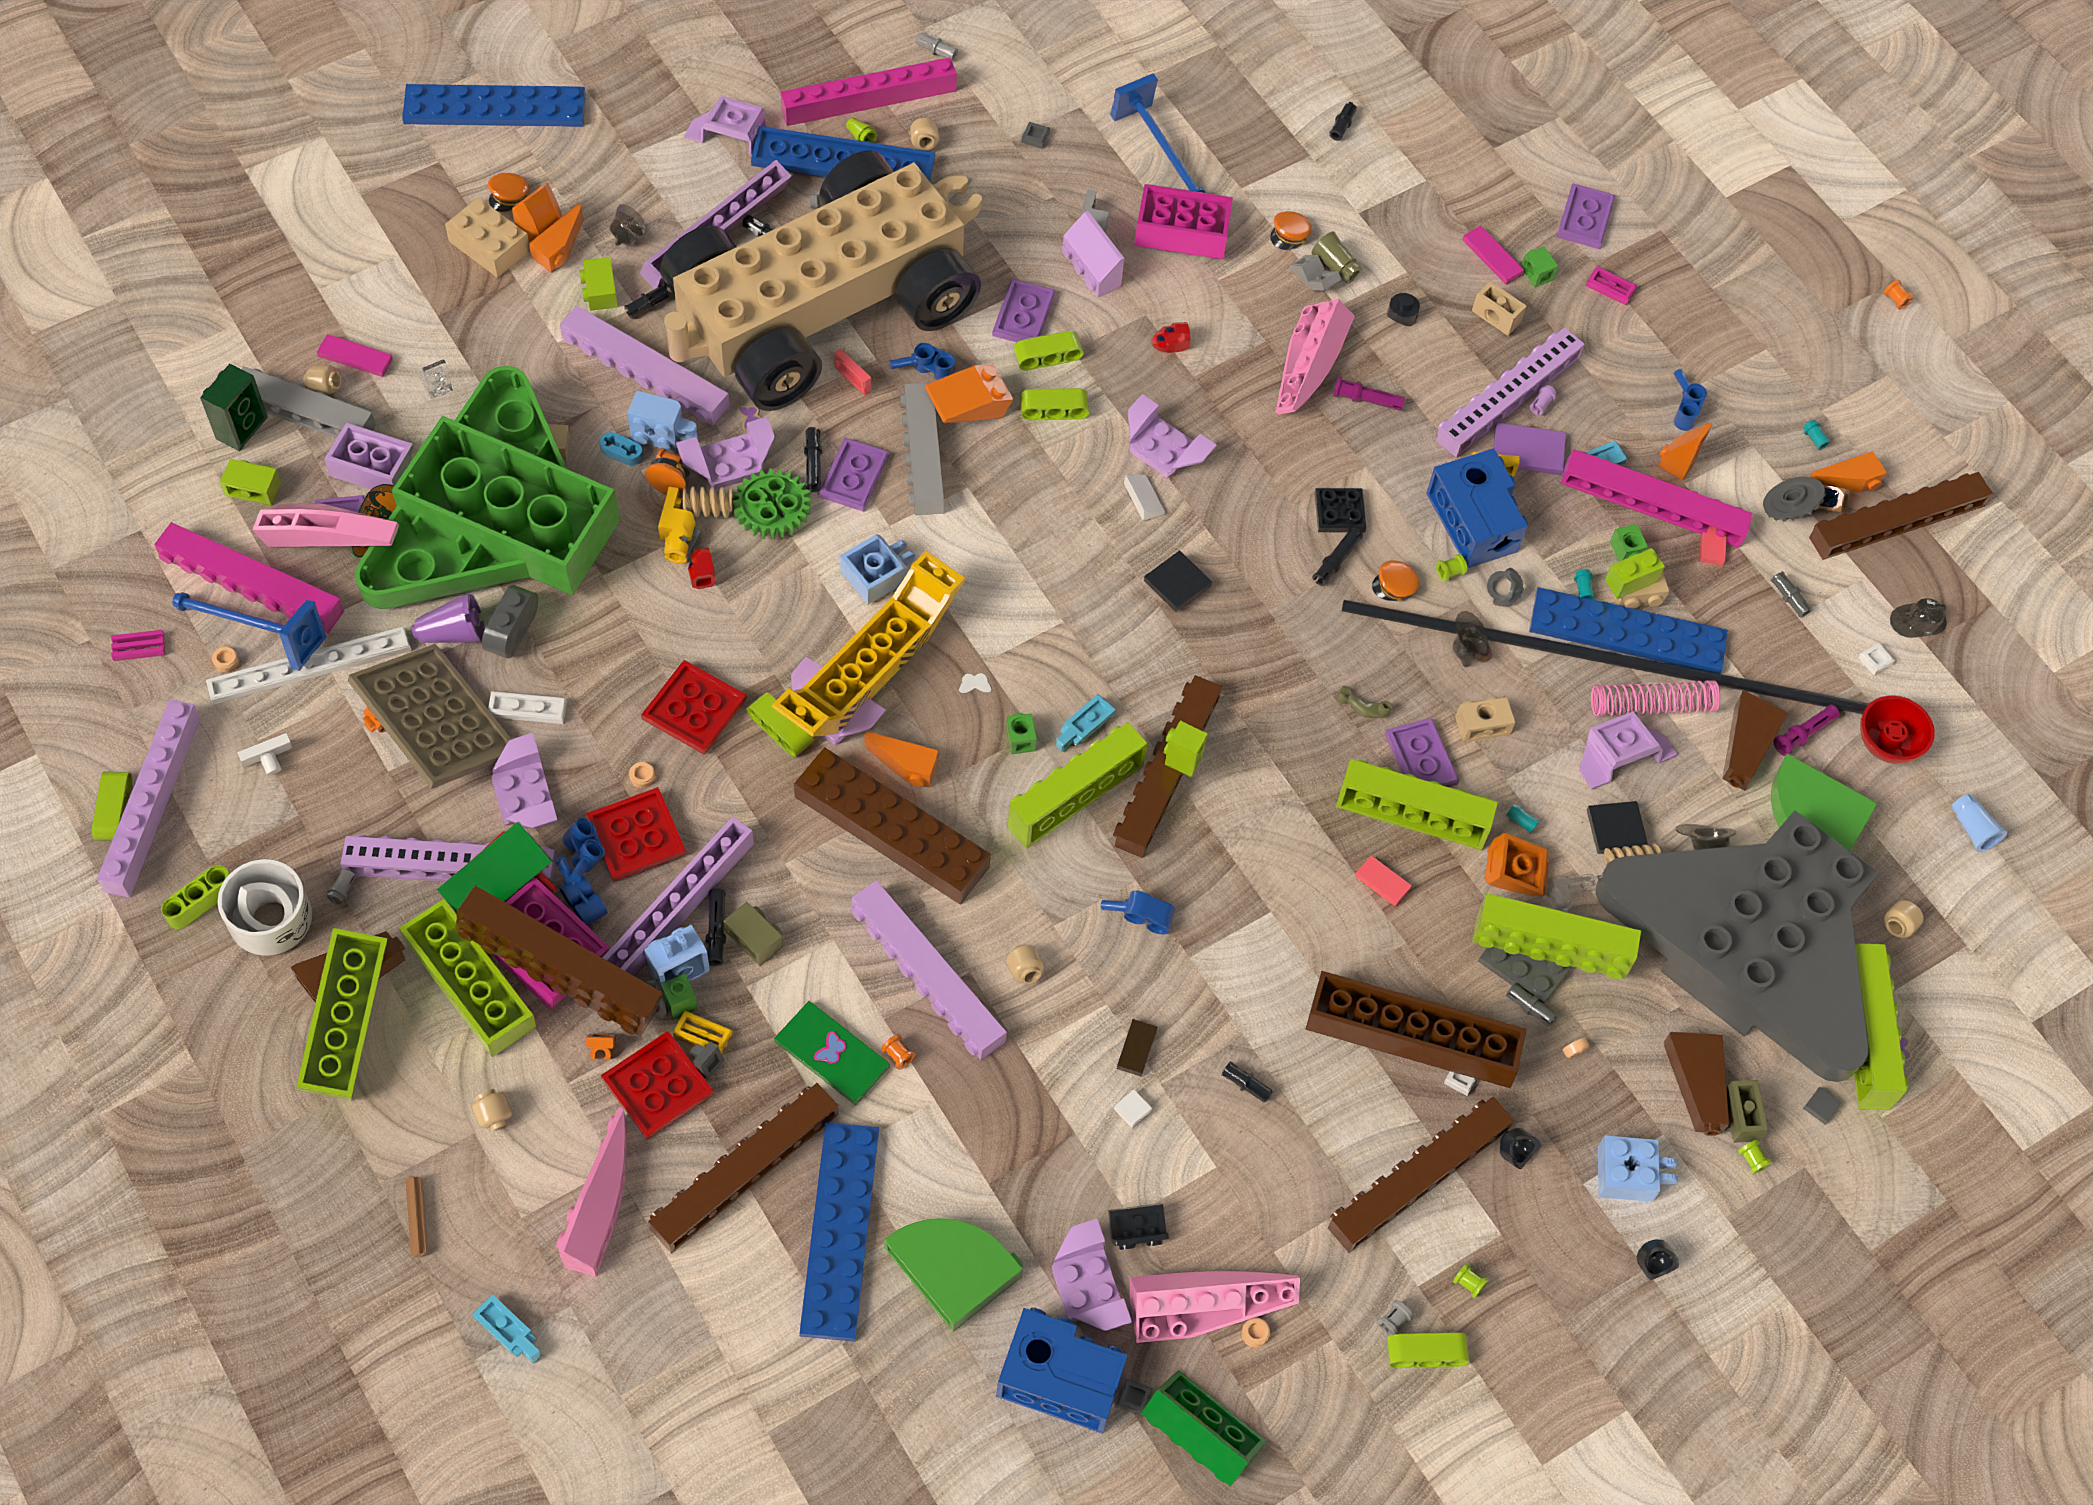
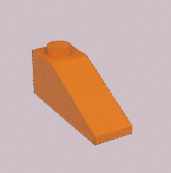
M580 204L573 207L529 243L532 259L551 273L566 262L584 221Z
M1706 423L1676 437L1670 446L1666 444L1659 454L1662 459L1658 467L1683 481L1694 466L1712 425Z
M1872 451L1813 471L1810 477L1819 480L1823 485L1861 493L1867 490L1874 491L1882 485L1887 472Z
M868 731L865 732L866 749L904 781L916 787L924 786L930 788L938 765L939 750Z

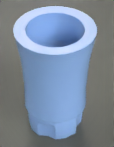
M1966 794L1952 804L1951 808L1957 815L1956 818L1967 832L1977 852L1991 849L2007 835V831L1992 818L1972 794Z

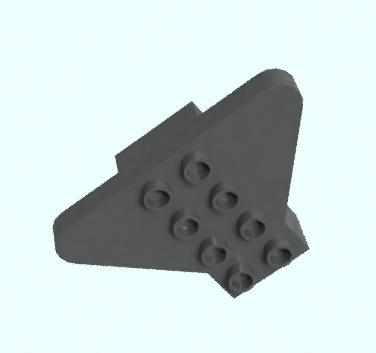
M1795 810L1764 844L1616 858L1607 864L1596 884V896L1600 905L1628 928L1641 930L1640 937L1668 958L1661 972L1738 1033L1745 1037L1751 1028L1755 1026L1812 1072L1827 1081L1841 1082L1848 1080L1865 1062L1868 1056V1040L1851 910L1879 874L1877 871Z

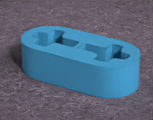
M608 432L601 436L600 447L604 455L630 466L637 465L642 461V447L637 442L613 432ZM633 451L636 452V454H631L630 456H628L627 454L632 453Z

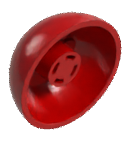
M1888 695L1873 700L1865 708L1860 720V735L1865 747L1873 756L1886 763L1906 764L1922 757L1934 742L1935 729L1929 714L1919 704L1902 696Z

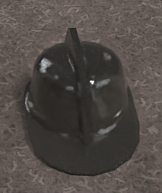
M620 204L617 207L615 218L610 225V231L616 238L615 245L633 246L639 240H644L647 230L644 219L632 207Z
M1924 598L1916 603L1899 606L1892 611L1890 624L1895 632L1907 638L1939 634L1946 628L1947 624L1945 617L1946 605L1940 604L1932 598Z
M1468 611L1460 612L1455 620L1457 636L1452 646L1454 653L1461 660L1464 667H1469L1478 661L1488 662L1492 658V651L1483 624L1473 613Z
M1681 824L1675 828L1678 833L1691 837L1695 850L1729 847L1730 837L1737 833L1734 829L1713 828L1697 824Z

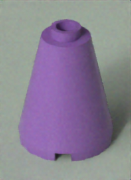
M464 594L416 618L415 624L412 625L414 638L419 639L421 643H477L482 641L485 626L484 621L479 620L478 613H481V609L477 599L473 594Z

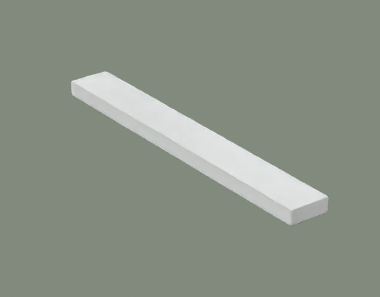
M403 626L318 649L311 655L300 671L291 669L288 658L206 679L211 702L214 705L411 651L405 627Z

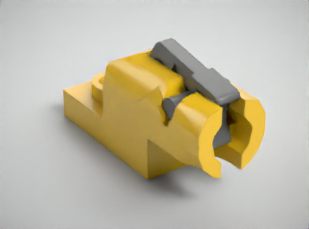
M669 486L658 525L660 540H665V559L673 563L683 564L690 558L700 536V530L696 528L693 513L682 509L683 498H680L679 488Z

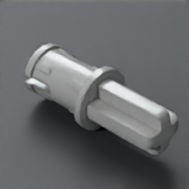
M923 32L917 35L916 44L932 51L933 55L938 54L944 58L951 57L952 62L956 59L958 54L957 48L942 42L940 38L935 39Z

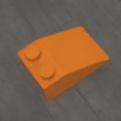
M994 364L974 365L928 383L925 386L944 423L1003 418L1013 401Z

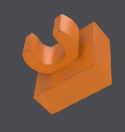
M589 1033L586 1037V1048H592L590 1052L591 1060L596 1059L597 1050H603L606 1053V1060L611 1058V1048H614L616 1045V1034Z

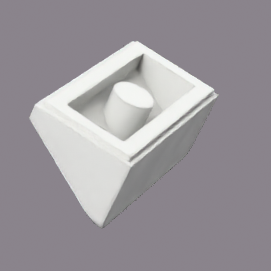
M1125 475L1124 485L1142 520L1145 521L1164 515L1165 511L1147 476Z

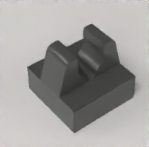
M709 1042L706 1047L696 1044L690 1050V1054L695 1056L693 1058L695 1067L707 1080L724 1061L718 1046L712 1042Z

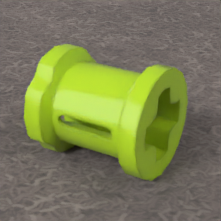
M1456 554L1454 558L1447 561L1439 560L1436 562L1437 574L1444 582L1448 581L1449 577L1457 574L1464 575L1468 570L1467 563L1461 554Z
M1758 1139L1746 1144L1737 1151L1739 1155H1743L1751 1167L1750 1172L1752 1175L1766 1169L1773 1163L1771 1159H1767L1759 1147L1760 1142Z
M1466 1262L1452 1282L1462 1285L1472 1293L1471 1296L1475 1299L1488 1283L1489 1278L1480 1276Z

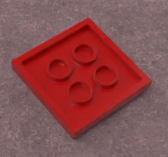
M683 660L643 711L641 718L643 721L705 755L747 700L745 693Z
M659 787L586 813L587 819L594 824L598 838L605 850L603 858L613 882L686 855V849Z
M666 1031L601 1075L602 1081L646 1140L714 1095L713 1089L669 1031Z

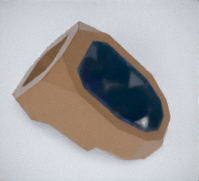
M1823 485L1826 496L1823 498L1824 502L1819 504V509L1845 513L1849 504L1850 490Z

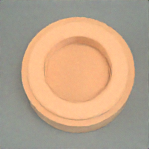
M225 646L218 648L213 653L212 661L218 671L230 672L238 666L239 657L235 649Z
M647 762L634 764L629 771L630 781L637 788L651 786L655 781L653 766Z
M1586 1037L1569 1044L1562 1050L1566 1058L1570 1059L1589 1049L1590 1044Z
M1261 1318L1247 1320L1242 1328V1339L1251 1347L1263 1346L1270 1336L1269 1325Z

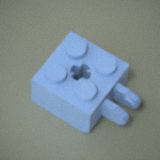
M636 391L627 413L631 440L640 445L647 444L659 449L665 448L666 450L677 452L676 442L698 437L697 432H695L697 431L696 423L682 418L681 405L677 400Z
M876 534L840 555L841 573L867 605L898 588L907 575L908 568L906 565L912 562L916 555L913 551H908L899 557L897 556L907 546L904 540L889 546L881 535Z
M692 925L686 928L680 927L673 931L670 936L657 939L644 949L648 971L653 979H657L655 983L661 992V983L686 973L690 982L710 971L707 951Z
M1605 1135L1598 1145L1599 1197L1652 1201L1660 1192V1184L1674 1185L1678 1183L1677 1175L1659 1173V1168H1676L1677 1160L1659 1157L1658 1140Z

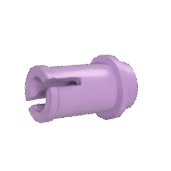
M1549 385L1541 387L1539 395L1530 405V410L1536 415H1542L1549 403L1556 399L1555 389Z

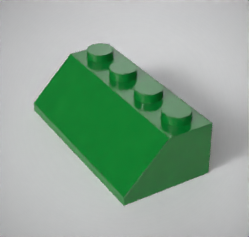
M1177 1370L1156 1390L1141 1412V1415L1153 1427L1159 1428L1175 1445L1181 1446L1197 1463L1203 1464L1214 1473L1219 1481L1226 1483L1230 1487L1267 1443L1263 1437L1180 1370Z

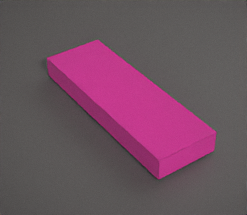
M1482 226L1463 236V241L1505 285L1523 275L1524 269Z
M329 334L326 335L317 350L318 357L380 377L384 376L393 360L392 354Z

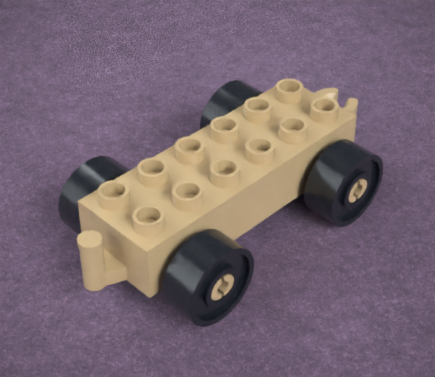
M867 150L845 158L829 172L820 188L819 197L823 205L822 207L737 247L728 234L717 226H704L686 233L667 250L660 265V275L675 295L677 312H670L664 318L670 358L676 362H683L689 358L709 356L724 378L735 373L736 380L758 409L774 411L787 407L802 398L814 386L821 374L822 360L806 340V337L896 293L898 303L920 330L935 331L954 323L972 307L981 290L980 278L963 258L964 225L978 216L982 209V196L980 194H973L966 204L962 206L952 205L948 201V197L953 193L965 194L967 192V177L951 176L932 185L915 163L894 171L879 152Z

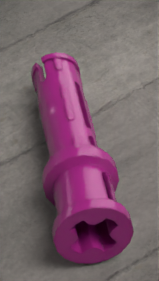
M1338 376L1333 397L1339 395L1352 399V402L1361 400L1399 411L1402 410L1405 400L1404 396L1368 388L1359 381L1354 383L1342 380L1340 376Z
M1828 705L1824 710L1800 726L1793 725L1783 736L1778 735L1774 738L1775 749L1783 756L1790 755L1794 748L1805 745L1808 737L1839 718V710L1834 705Z

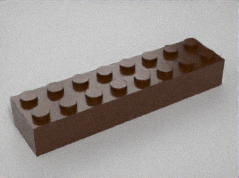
M825 747L794 783L796 799L960 905L990 868L991 854Z
M476 885L457 910L455 931L458 932L462 939L468 942H476L488 954H497L504 958V961L513 968L519 967L525 970L532 979L546 982L551 985V988L556 993L561 995L567 994L574 998V1001L579 1006L595 1010L602 1019L609 1022L612 1020L621 1025L622 1030L626 1033L636 1034L641 1037L656 1014L662 996L661 991Z
M1321 971L1305 1028L1308 1031L1510 1089L1518 1072L1527 1031L1526 1028L1325 971Z

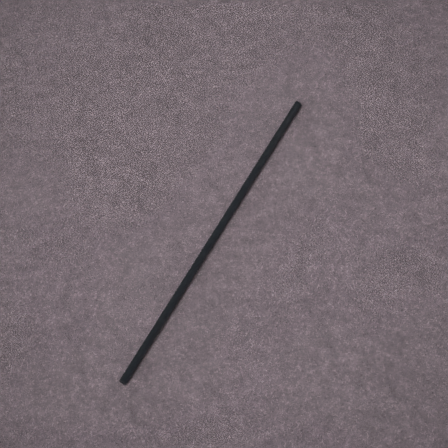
M1343 600L1341 610L1342 612L1696 682L1701 681L1704 683L1705 681L1714 680L1721 687L1745 690L1751 693L1822 707L1834 705L1838 710L1863 714L1869 704L1349 600Z

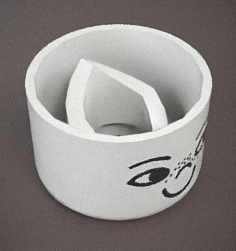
M263 859L241 865L228 875L218 894L219 913L229 933L242 949L252 954L270 956L286 952L296 946L305 937L310 928L312 907L302 882L292 868L279 861ZM268 903H278L284 906L285 916L283 921L275 926L264 925L255 920L253 916L261 906Z

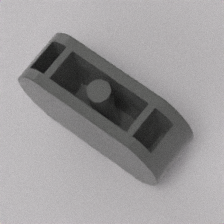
M510 585L485 627L482 639V647L485 651L507 659L514 655L536 615L538 607L537 593L515 585Z

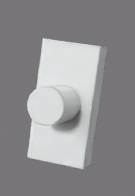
M287 733L239 751L237 754L244 768L261 761L266 774L269 776L282 770L276 755L293 748Z

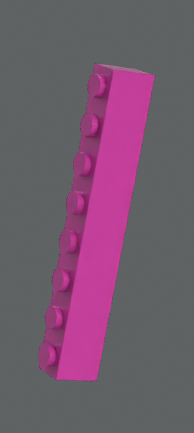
M951 57L781 91V111L786 125L790 126L956 92L957 72Z
M1573 449L1566 461L1560 481L1562 485L1699 534L1707 533L1709 525L1717 528V536L1723 537L1727 531L1726 543L1738 548L1747 537L1753 514L1740 507H1734L1720 500L1706 497L1698 492L1678 487L1673 483H1667L1653 476L1639 473L1631 468L1611 463L1606 459H1600Z
M172 522L154 544L159 554L158 557L163 562L176 564L189 574H198L209 583L215 582L220 584L225 590L231 593L237 592L242 594L247 600L264 604L267 609L273 612L279 611L289 619L306 599L314 601L324 631L327 634L330 633L344 613L340 598Z

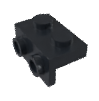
M1162 1203L1108 1210L1111 1241L1114 1246H1119L1120 1250L1136 1248V1243L1146 1242V1246H1157L1163 1244L1162 1240L1169 1239V1234L1166 1232Z

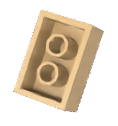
M479 197L445 224L449 242L497 278L530 252L527 233Z

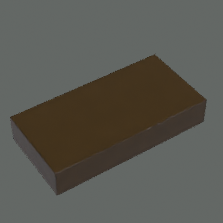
M1132 1019L1116 1069L1142 1077L1157 1032V1026Z

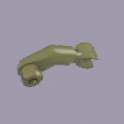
M1342 686L1341 692L1337 695L1339 703L1351 704L1350 707L1363 717L1386 718L1392 710V705L1388 701L1365 703L1359 697H1354L1352 691L1347 686Z

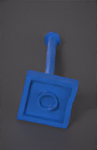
M1150 74L1116 88L1110 113L1114 122L1139 112L1189 191L1205 193L1203 187L1198 188L1147 110L1153 104L1158 79L1155 74Z
M185 592L176 593L172 600L173 606L180 611H185L189 608L278 633L291 669L298 671L302 669L311 655L327 638L315 602L307 599L286 625L190 599L189 594Z

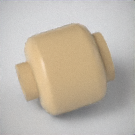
M923 117L915 120L910 126L911 142L916 149L929 151L939 143V131L934 120Z
M312 365L303 377V384L309 390L320 391L327 396H331L340 388L341 376L331 365Z
M1907 900L1895 903L1886 912L1884 917V924L1887 930L1892 935L1900 938L1910 937L1923 923L1921 909L1916 904Z
M1018 945L1007 956L1006 964L1015 981L1032 984L1041 977L1044 971V963L1035 947L1031 945Z
M492 1089L475 1097L476 1101L472 1104L471 1108L480 1128L486 1129L490 1127L493 1132L507 1126L506 1120L511 1117L512 1110L504 1093L496 1092L495 1089Z

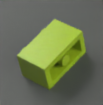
M611 258L583 260L584 269L579 270L581 284L586 283V288H582L584 302H589L590 311L618 308Z
M230 459L220 484L225 496L271 506L281 480L277 469L269 465L261 466L246 460Z
M1653 548L1611 565L1605 582L1615 597L1619 599L1657 583L1665 566Z
M1180 721L1176 729L1171 728L1167 735L1166 742L1168 743L1163 752L1166 754L1165 765L1192 777L1203 758L1208 733Z

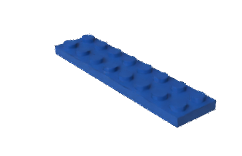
M406 84L402 120L403 124L583 127L586 92L585 87Z
M759 126L751 157V166L766 168L777 160L786 171L826 177L845 158L861 151L872 150L879 152L894 171L915 163L926 178L931 181L935 152Z
M1540 587L1537 588L1535 593L1529 632L1718 674H1721L1723 669L1728 632L1727 629L1626 608L1625 606Z
M825 1122L799 1332L800 1337L852 1342L856 1340L879 1127Z

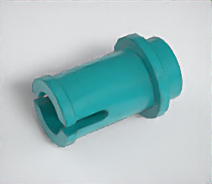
M1811 420L1803 426V433L1811 438L1818 450H1822L1831 443L1830 439L1827 438L1820 428L1821 424Z
M1587 569L1578 570L1575 573L1574 582L1577 583L1580 597L1593 599L1594 594L1591 582L1593 575Z
M1515 803L1506 814L1510 822L1512 820L1530 834L1540 822V820H1537L1522 809L1521 804L1518 806Z

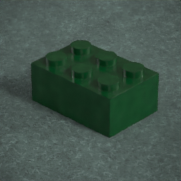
M230 363L224 370L219 372L215 381L203 391L200 397L215 439L239 452L268 418L254 375Z

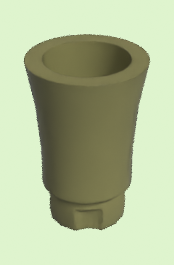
M1334 231L1323 236L1312 249V255H1318L1320 261L1332 271H1338L1340 277L1346 283L1352 282L1362 271V268L1356 262V258L1347 250Z

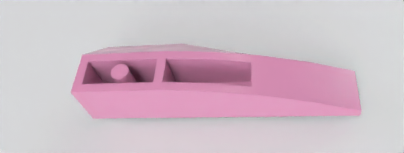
M1340 299L1308 305L1302 310L1300 319L1289 342L1276 407L1278 415L1297 411L1320 386L1338 357L1355 317Z
M322 503L280 504L260 510L253 531L268 547L392 546L399 524L394 521Z
M618 1108L615 1116L612 1115L610 1117L607 1135L601 1141L598 1155L575 1207L571 1206L566 1219V1222L569 1224L566 1232H561L556 1246L559 1249V1256L562 1259L564 1268L595 1277L615 1227L623 1194L627 1159V1128L623 1108Z
M1242 1271L1182 1272L1130 1277V1308L1136 1343L1192 1338L1298 1304L1300 1277L1298 1275Z

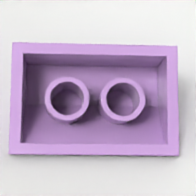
M1086 211L1065 233L1061 249L1065 258H1069L1076 273L1081 274L1088 289L1090 291L1093 290L1096 296L1100 297L1121 287L1124 257L1090 212Z
M346 423L325 457L328 474L330 477L368 489L381 484L395 486L410 464L413 444Z

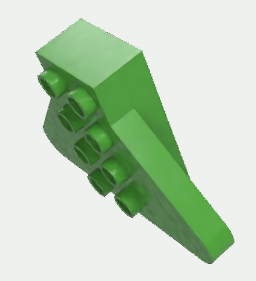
M496 367L483 377L455 420L445 416L440 418L392 489L397 507L388 520L399 524L392 546H370L356 567L355 581L363 600L371 607L378 609L399 607L528 577L573 596L621 520L615 490L567 469L525 373L517 367Z

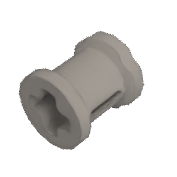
M1395 1300L1389 1312L1384 1317L1378 1318L1377 1324L1388 1336L1398 1334V1330L1406 1321L1413 1319V1314L1405 1304Z

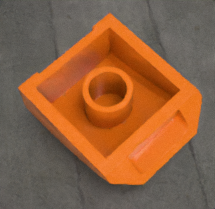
M548 182L512 208L515 225L527 233L529 243L562 217L560 207Z
M1503 833L1493 839L1487 850L1488 857L1484 880L1489 885L1527 895L1544 896L1547 891L1549 871L1548 850L1508 833Z

